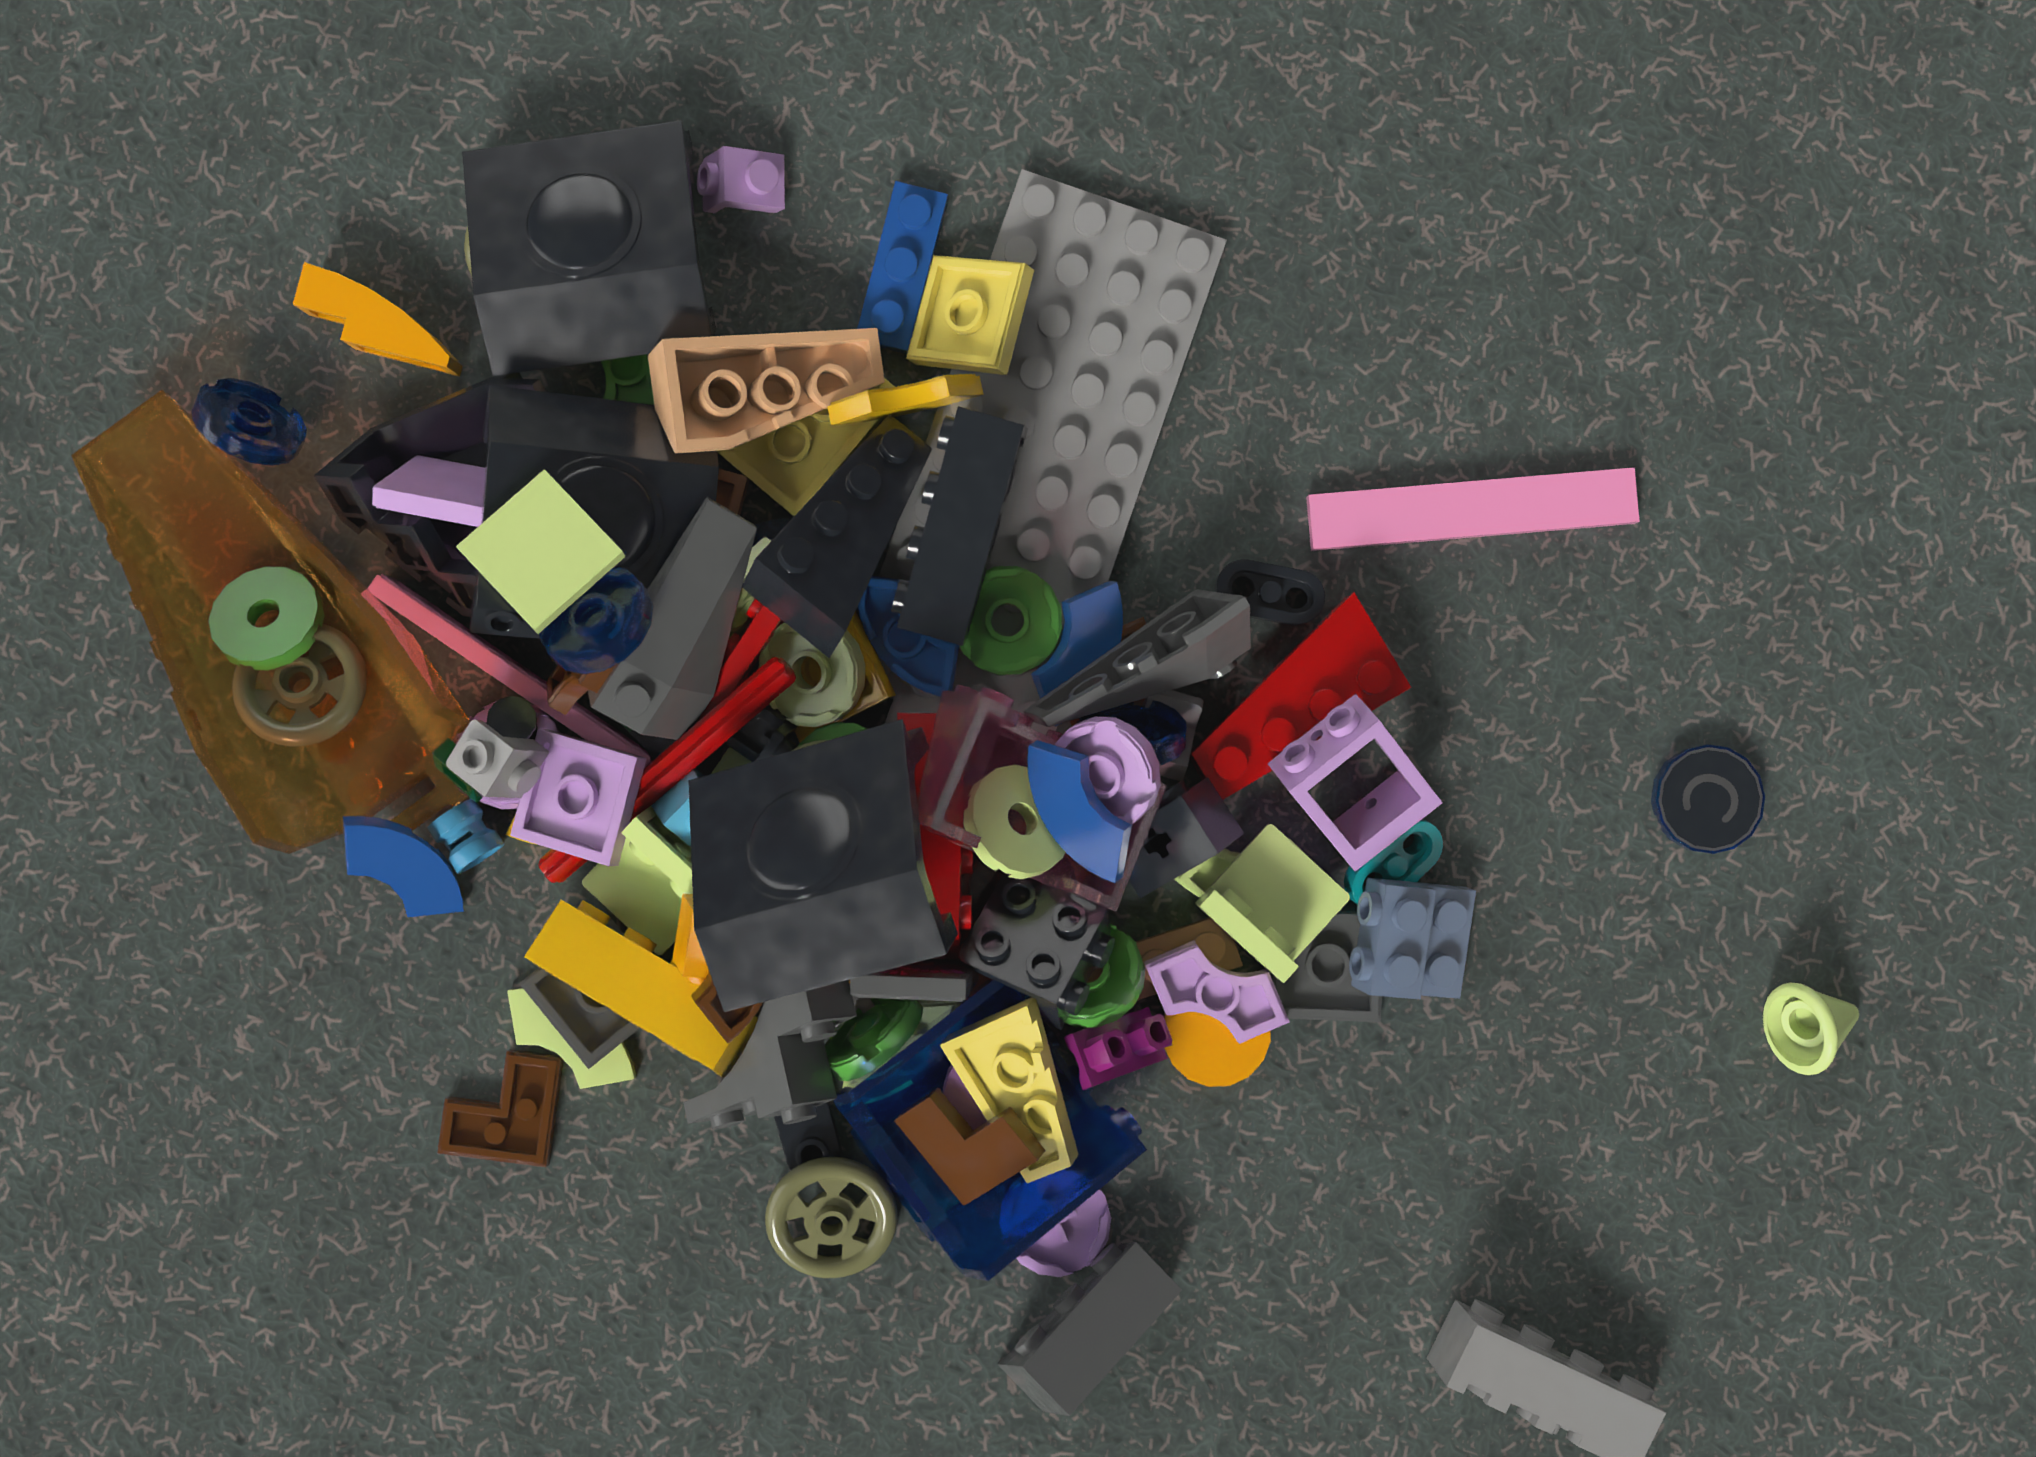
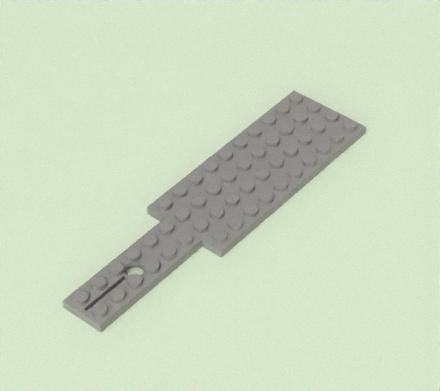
M1022 169L990 260L1026 263L1034 269L1008 374L1000 375L951 369L950 375L976 374V376H980L984 395L938 407L926 440V444L932 448V451L896 525L879 577L910 581L915 560L906 558L908 545L915 525L925 527L930 505L923 504L921 501L930 470L940 473L945 450L937 449V441L944 417L947 415L955 418L957 408L960 406L1023 424L1028 428L1023 447H1019L1017 451L1015 476L1005 503L1003 502L1000 513L1002 517L991 556H988L985 567L988 570L996 566H1018L1037 574L1052 587L1060 603L1062 615V631L1055 648L1056 650L1061 641L1065 623L1062 601L1109 580L1227 240ZM1005 605L993 613L991 619L992 627L1002 636H1013L1022 629L1024 617L1016 607ZM959 646L952 700L934 696L910 685L895 674L877 654L896 694L891 697L893 702L885 724L897 721V712L965 714L966 732L976 733L975 766H965V786H973L982 779L996 736L1026 746L1037 740L1049 744L1052 743L1057 726L1046 727L1028 721L1023 711L1040 699L1031 673L1047 663L1055 650L1039 667L1022 675L998 676L979 669L963 654ZM852 995L855 1010L859 1008L863 1013H866L875 1006L870 1000L872 998L854 997Z

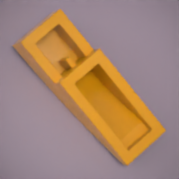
M304 262L293 305L309 316L344 324L340 340L355 350L460 377L463 366L437 338L402 309L360 283L339 273Z

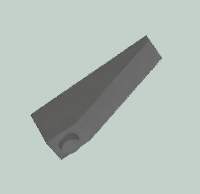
M706 497L646 591L651 611L649 626L640 643L628 655L618 661L598 693L588 690L591 708L642 735L678 740L696 724L715 694L757 530L756 525L711 498Z
M1195 589L1025 709L1023 713L1028 721L1051 727L1206 679L1219 678L1230 672L1237 665L1235 659L1251 648L1250 605L1245 596Z

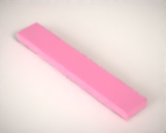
M1635 467L1312 494L1306 497L1311 551L1627 525L1640 522Z
M383 574L381 576L376 575L366 591L585 740L645 757L644 768L654 760L641 745L578 702H575L566 715L549 707L547 702V681L478 634L470 633L469 628L397 579Z

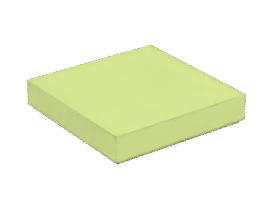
M545 469L456 546L537 634L625 558L623 551Z

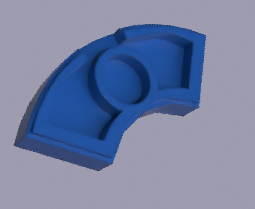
M872 576L858 605L860 619L871 645L884 663L901 679L923 692L952 700L959 645L898 628L897 624L900 614L891 612L900 580Z
M1105 582L1062 601L1065 623L1059 646L1047 663L1031 673L1040 699L1121 642L1123 609L1117 582Z
M1039 740L1033 742L1028 747V777L1034 803L1046 828L1060 847L1078 864L1095 875L1116 883L1124 875L1132 825L1114 816L1099 800L1089 778L1088 755Z
M343 816L347 875L369 876L388 884L403 900L407 917L464 912L463 899L457 877L452 866L439 849H435L427 841L414 834L412 829L402 824L375 817Z

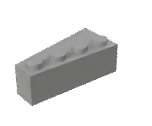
M1455 1299L1426 1358L1447 1387L1464 1394L1467 1388L1482 1398L1486 1405L1503 1413L1507 1412L1510 1404L1518 1406L1516 1413L1534 1427L1551 1435H1556L1559 1429L1562 1428L1568 1431L1566 1438L1569 1441L1597 1456H1646L1666 1415V1412L1651 1399L1654 1393L1653 1389L1623 1374L1620 1382L1602 1374L1604 1365L1581 1351L1574 1349L1569 1357L1553 1349L1552 1346L1555 1340L1536 1328L1524 1324L1521 1332L1503 1324L1502 1321L1505 1315L1480 1300L1475 1299L1470 1307Z

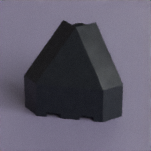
M520 372L490 377L372 427L314 475L339 519L358 535L364 529L372 532L388 545L385 550V556L419 582L426 576L431 578L450 593L447 596L446 603L461 615L467 617L471 615L477 569L456 546L477 527L376 508V506L372 505L373 486L416 455L486 468L487 443H483V428L489 386L548 392L543 387L540 379H523Z

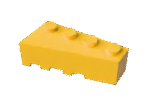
M560 900L524 957L601 1005L610 1008L613 1012L639 1028L655 1035L658 1039L687 1057L702 1063L714 1071L715 1074L725 1078L743 1053L758 1018L754 1016L743 1031L727 1044L691 997L700 985L688 981L687 977H683L673 959L668 963L654 955L652 952L657 946L656 943L629 927L622 936L606 926L611 918L609 915L584 900L581 901L578 908Z

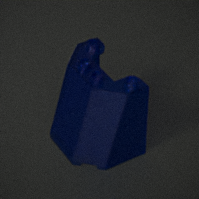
M991 978L973 990L963 1002H957L909 1038L901 1049L881 1066L865 1076L853 1080L837 1092V1099L833 1100L837 1109L853 1128L850 1133L856 1144L879 1175L887 1182L893 1194L919 1229L931 1242L937 1241L953 1265L965 1277L989 1281L1147 1150L1138 1138L1142 1134L1139 1124L1126 1109L1120 1107L1115 1111L1108 1105L1098 1106L1090 1095L1094 1088L1082 1089L1079 1081V1068L1076 1065L1071 1067L1067 1065L1057 1051L1061 1047L1057 1036L1043 1022L1078 1156L1070 1167L1030 1183H1026L1021 1173L1018 1172L965 1206L962 1205L894 1120L904 1109L936 1088L943 1092L945 1078L951 1063L940 1047V1044L948 1034L1031 998Z

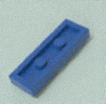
M895 181L857 328H877L880 348L904 354L908 353L949 199L946 193Z

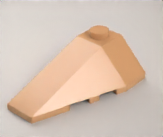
M877 328L662 339L648 354L655 411L674 453L730 450L826 409L827 406L831 405V402L870 390L885 382Z

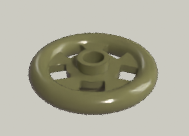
M318 624L317 631L313 635L316 640L309 649L308 657H299L288 665L272 669L275 672L271 681V690L255 689L256 679L260 670H254L252 666L237 665L232 681V693L236 710L245 725L256 735L269 742L294 747L322 742L343 730L360 710L367 690V669L364 658L356 644L347 635L329 625L322 624L321 627ZM336 656L342 664L344 674L329 680V676L321 664ZM301 679L311 680L310 686L299 693L293 692V687L297 681ZM327 694L331 695L337 701L336 705L324 716L318 718L311 711V708L320 704ZM276 703L296 711L288 724L274 720L269 716Z
M845 1157L817 1158L793 1168L782 1177L773 1189L765 1212L766 1232L778 1256L793 1269L818 1278L846 1277L861 1272L874 1264L889 1247L898 1221L895 1197L887 1182L871 1167ZM819 1182L825 1191L819 1193L809 1203H806L799 1192L808 1185ZM849 1182L857 1185L867 1193L859 1204H855L850 1197L841 1192ZM829 1216H836L841 1220V1222L833 1225L822 1223L823 1219ZM803 1217L805 1230L808 1235L793 1238L787 1221ZM861 1218L875 1222L874 1229L867 1240L854 1236L859 1226V1219ZM842 1244V1255H818V1245Z

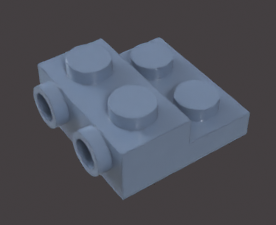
M1367 877L1365 892L1361 894L1357 906L1360 928L1357 947L1353 949L1349 961V970L1352 977L1351 986L1372 996L1421 999V996L1460 999L1476 890L1461 886Z

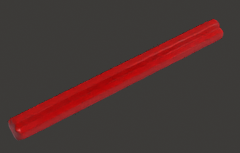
M772 657L644 768L630 822L655 803L795 682L796 674L783 658ZM551 849L540 858L538 866L550 882L560 883L564 882L588 860Z

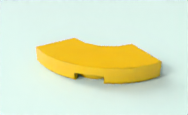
M976 374L942 375L912 384L867 390L831 402L827 409L831 425H842L884 419L889 414L895 417L929 410L981 396L984 393L980 376H976Z

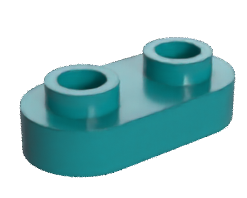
M1423 818L1357 871H1354L1349 865L1344 876V889L1350 895V899L1358 905L1361 894L1365 892L1364 880L1372 872H1375V878L1417 882L1440 858L1443 849L1440 831ZM1414 834L1411 846L1403 848L1404 840L1409 835Z

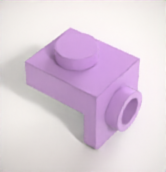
M723 146L704 158L697 174V189L699 194L703 195V211L716 213L725 207L777 213L785 209L784 155Z

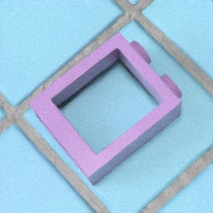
M1354 694L1342 705L1332 709L1322 721L1298 740L1288 744L1278 756L1267 763L1354 871H1357L1442 804V801L1381 721L1357 694ZM1374 739L1398 771L1332 822L1309 794L1308 790Z

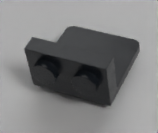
M1004 872L959 951L960 961L966 968L1037 999L1042 1022L1062 1030L1070 1014L1077 1016L1082 1010L1090 990V985L1087 984V981L1095 966L1103 968L1112 953L1115 938L1111 936L1108 909L1036 877L1017 879L1008 877L1012 874Z

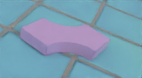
M1194 940L1144 961L1167 1016L1185 1012L1209 1015L1227 1026L1239 1044L1290 1022L1266 968L1248 973L1223 969L1208 960Z

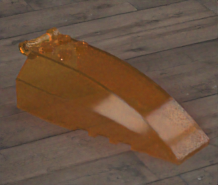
M160 390L71 455L98 521L104 524L108 533L106 540L113 557L121 563L132 591L129 592L133 605L135 609L142 613L153 639L149 642L156 659L163 663L174 691L170 693L193 749L253 844L290 854L344 833L343 816L373 817L428 776L436 787L390 821L402 824L414 831L449 804L455 807L469 797L435 767L432 752L447 738L457 745L471 720L413 634L231 453L213 443L199 429L196 420L168 393ZM266 566L287 567L303 574L321 597L325 615L323 624L334 627L347 635L360 650L367 669L366 695L360 710L353 720L331 738L307 746L278 745L256 735L240 718L232 693V681L237 665L231 663L212 640L208 620L213 602L227 584L243 573ZM271 610L263 613L257 619L255 627L269 626L275 622L279 611ZM309 650L300 657H308ZM336 656L321 664L326 670L329 680L344 674L342 664ZM260 670L256 679L255 689L271 690V681L275 670ZM301 679L297 681L293 687V692L299 693L310 686L311 680ZM327 694L320 704L311 708V711L320 718L328 713L336 705L337 701ZM276 703L269 716L274 720L288 724L296 711Z

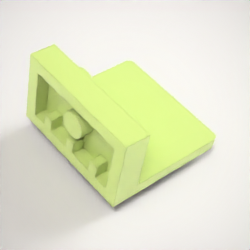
M652 806L637 815L621 832L626 839L619 866H606L597 863L584 877L582 885L627 927L656 943L657 946L653 952L657 955H663L676 939L682 895L693 894L691 847L664 826Z
M1268 824L1195 904L1270 973L1285 983L1299 967L1294 960L1349 901L1350 895L1274 825Z

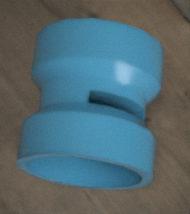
M472 799L466 800L448 810L427 827L435 842L444 844L450 852L448 861L457 874L471 869L504 846V842L496 830L486 827L482 821L483 811L478 803Z

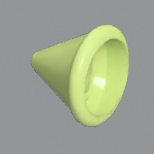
M1792 982L1775 988L1767 997L1763 1011L1764 1031L1772 1051L1785 1066L1798 1074L1804 1075L1819 1074L1830 1066L1837 1050L1859 1018V1010L1854 1004L1814 991L1803 984Z

